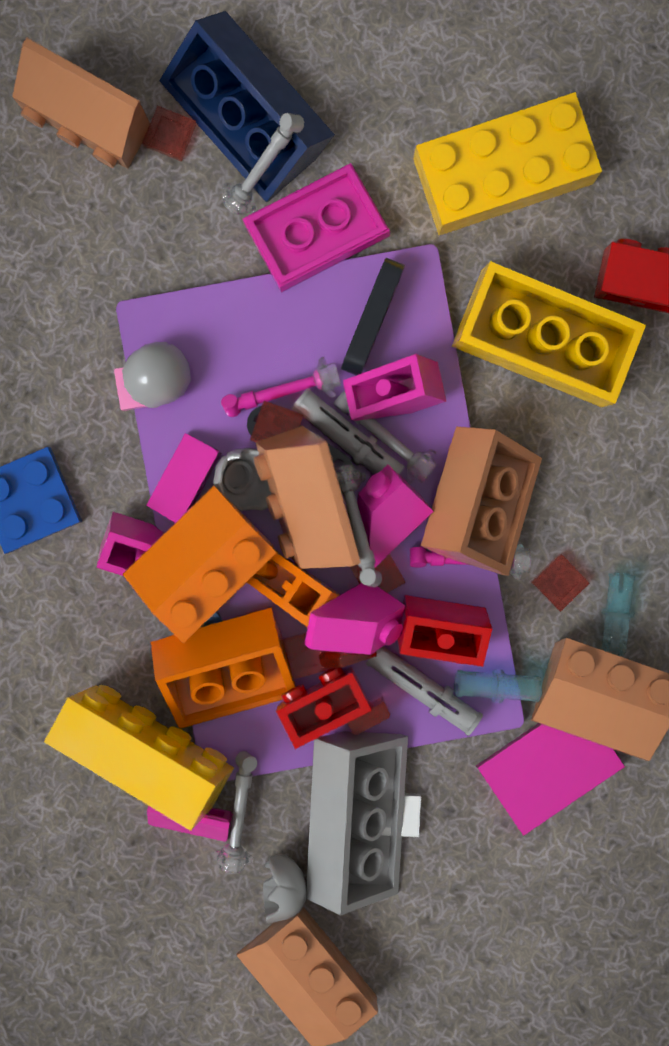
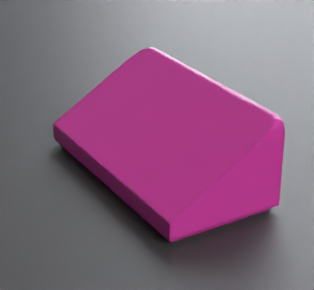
M185 433L146 506L176 522L195 504L222 453Z
M148 805L147 819L148 824L151 826L224 842L228 839L233 817L231 811L212 807L208 814L190 831Z

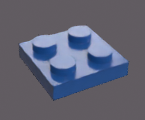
M51 447L43 448L0 467V545L4 554L11 553L82 522Z

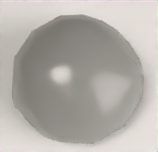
M167 342L145 344L128 357L122 370L124 387L133 400L148 408H157L176 401L180 396L184 395L191 382L188 361L181 350Z
M252 448L235 449L228 452L226 456L220 459L215 468L214 485L239 511L265 510L268 508L266 496L271 495L267 480L262 481L255 467L254 457L258 456L259 452Z
M278 854L270 856L269 861L265 863V867L271 869L273 876L263 883L265 917L268 924L296 916L303 909L306 901V880L295 861L287 855Z

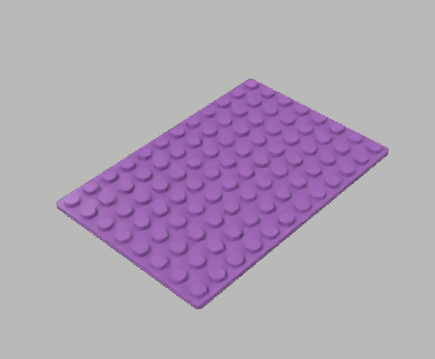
M429 244L343 260L283 292L280 291L272 275L266 274L124 300L117 304L116 312L125 361L134 351L145 344L167 342L181 350L190 367L191 382L184 395L172 403L157 408L145 407L134 409L150 497L185 433L222 453L216 465L223 456H226L228 452L235 449L252 448L258 450L256 446L258 441L250 435L247 429L248 416L257 407L245 410V408L241 409L238 416L229 417L221 405V400L224 396L233 394L236 397H240L243 393L257 392L313 376L316 386L309 389L368 438L371 435L378 440L376 444L400 464H403L405 467L400 475L419 492L432 509L456 426L470 427L457 350L451 347L454 341V334L439 252L436 246ZM386 257L404 264L405 268L362 373L418 354L438 362L447 401L411 414L375 418L378 423L414 453L408 462L363 425H358L355 421L351 420L350 414L343 413L333 404L340 394L345 391L343 380L356 376L341 370V367ZM321 371L325 386H321L318 383L317 373ZM305 390L258 404V407L262 405L275 407L327 441L328 444L345 454L350 460L353 458L298 412L291 409ZM269 414L267 418L259 416L255 421L260 427L257 433L262 436L266 431L278 435L294 429L289 424H286L284 432L277 428L273 423L275 416ZM416 456H422V459L419 461L421 464L418 467L416 465L412 469V460ZM337 460L333 464L337 478L343 480L346 476V473L342 470L344 463L341 460ZM352 462L353 476L351 480L354 481L355 486L350 491H354L357 501L358 493L374 474L359 463L357 466ZM216 465L196 502L214 485ZM341 491V494H342V497H343V501H344V505H345V508H346V512H347V515H348L347 506H346V502H345V498H344V493H346V492ZM268 508L262 511H240L273 544L275 550L283 555L277 537L283 533L279 519L273 520ZM153 510L156 527L165 533L175 522ZM429 516L375 567V570L380 572L382 576V581L378 587L401 603L404 601V596L408 595L485 607L491 622L492 633L484 666L480 667L402 655L399 651L398 639L393 644L385 645L384 647L416 667L443 688L448 685L454 689L453 694L477 712L483 714L481 721L469 736L440 715L434 717L428 713L429 707L399 688L372 667L367 666L366 662L371 655L309 649L305 646L308 628L247 582L218 609L222 621H226L252 612L272 608L282 635L296 686L303 684L308 689L321 682L318 677L319 675L338 665H341L343 671L350 667L353 668L371 704L372 711L323 736L343 731L402 734L408 736L407 748L516 729L524 723L498 574L472 565L444 564V566H430V564H427L421 568L411 567L410 548L422 547L421 543ZM359 564L345 567L304 569L340 595L362 583L360 581L362 568H359ZM395 666L391 667V669L399 673L401 676L409 680L411 683H413L417 687H421V684H419L411 677L400 671L398 668H396ZM431 691L427 692V694L432 696L434 699L442 703L444 706H446L453 712L457 711L455 708H453L451 705L440 699ZM283 700L192 725L195 744L203 749L209 747L219 751L227 758L226 763L234 767L227 781L236 779L239 766H237L235 759L237 754L242 751L248 752L257 760V767L251 772L253 776L313 765L314 740L295 749L276 713L278 704Z

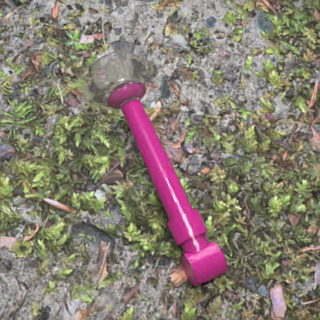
M321 357L311 377L257 392L250 391L241 394L240 397L228 394L222 398L221 405L227 416L236 417L240 414L241 409L245 408V410L258 407V404L314 386L325 392L329 397H335L334 388L340 387L342 384L335 362L327 364L325 357Z
M518 541L510 574L515 579L521 580L522 573H529L531 552L529 548H524V545ZM424 547L410 548L411 567L421 568L427 564H430V566H444V564L469 565L446 558L433 551H426Z

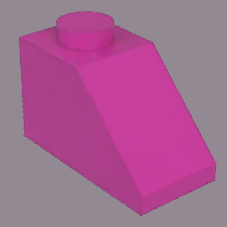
M418 354L343 380L350 417L353 421L411 414L447 402L438 362Z
M389 464L379 473L374 474L358 493L357 504L370 550H373L376 562L374 566L376 567L434 512L419 492Z
M112 512L100 546L96 568L123 576V573L164 533L153 524Z
M361 583L310 613L305 646L312 650L371 655L383 646L393 644L399 638L403 629L401 621L405 605L378 586L370 587Z

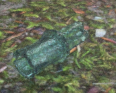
M610 572L608 574L609 584L606 608L601 610V613L605 615L601 649L615 655H624L627 651L630 618L635 617V612L631 611L636 576L624 573L623 588L619 590L620 573Z

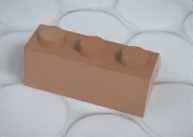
M25 39L22 45L12 96L22 109L21 116L40 128H43L44 124L47 123L58 129L56 135L73 147L78 148L81 143L94 150L92 155L111 168H114L116 163L128 169L152 127L140 101L31 39Z
M301 426L256 442L259 455L254 457V463L262 481L267 480L271 495L266 496V502L273 520L279 519L283 533L277 537L284 557L286 559L291 558L301 569L345 567L360 564L361 561L327 441Z
M456 426L441 479L437 486L432 506L434 512L429 516L421 546L446 558L509 576L542 458L497 430Z
M564 638L554 644L531 721L642 760L650 761L669 729V673L575 640Z
M304 907L296 916L274 922L236 954L311 1046H327L346 1040L378 1014L377 995Z

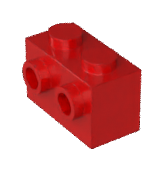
M408 595L404 596L403 604L405 609L401 621L403 629L398 638L400 654L458 664L484 666L492 633L491 622L485 607Z
M338 665L319 675L320 683L308 689L301 684L281 695L283 701L278 704L276 713L295 749L372 711L371 704L352 667L343 671L341 665Z

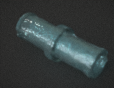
M494 669L492 673L457 670L454 690L457 697L491 698V701L494 703H502L504 699L539 702L542 694V680L539 675L506 674L504 670Z

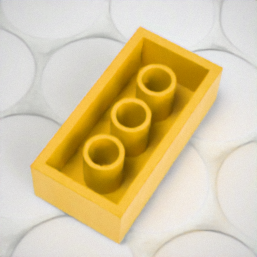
M576 92L418 144L415 147L413 157L439 236L592 185L602 173Z
M490 261L480 272L451 347L599 407L616 404L646 325Z
M94 685L68 697L44 743L190 831L208 814L234 770L233 766L226 763L227 758L222 753L209 747L203 749L191 742L192 738L188 733L173 726L167 728L155 721L156 715L141 706H130L120 700L121 694L106 685H99V687Z

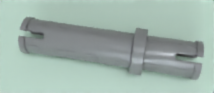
M307 388L291 408L353 457L351 461L358 466L360 463L373 474L379 473L387 464L398 474L404 469L405 466L403 464H400L376 444L378 440L371 435L368 438L341 414L322 401L311 389Z
M384 646L372 653L366 662L367 666L372 667L399 688L429 707L428 713L434 717L440 715L464 731L467 736L475 730L483 717L482 713L477 712L453 694L454 689L448 685L443 688ZM395 666L400 671H402L403 673L411 677L413 680L421 684V687H417L409 680L401 676L399 673L391 669V667ZM431 691L433 694H435L440 699L451 705L457 711L453 712L452 710L444 706L442 703L434 699L432 696L427 694V692Z

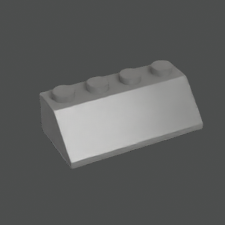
M343 731L321 736L314 740L306 899L340 916L398 894L408 736L402 734ZM385 828H391V836L382 835Z

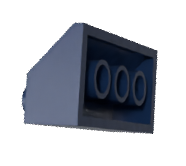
M226 11L195 20L159 80L245 179L270 144L272 135L280 127L281 116L285 113L302 116L304 120L302 131L292 133V139L287 146L280 150L253 187L265 202L270 201L312 164L335 136Z

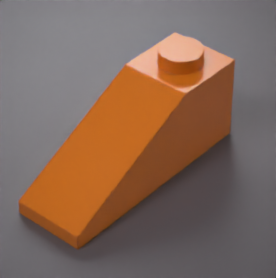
M276 551L277 553L247 583L308 628L310 613L340 596V594Z

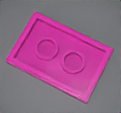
M351 163L243 218L244 226L281 292L390 237L388 226Z
M540 723L476 765L523 836L625 767L613 749Z

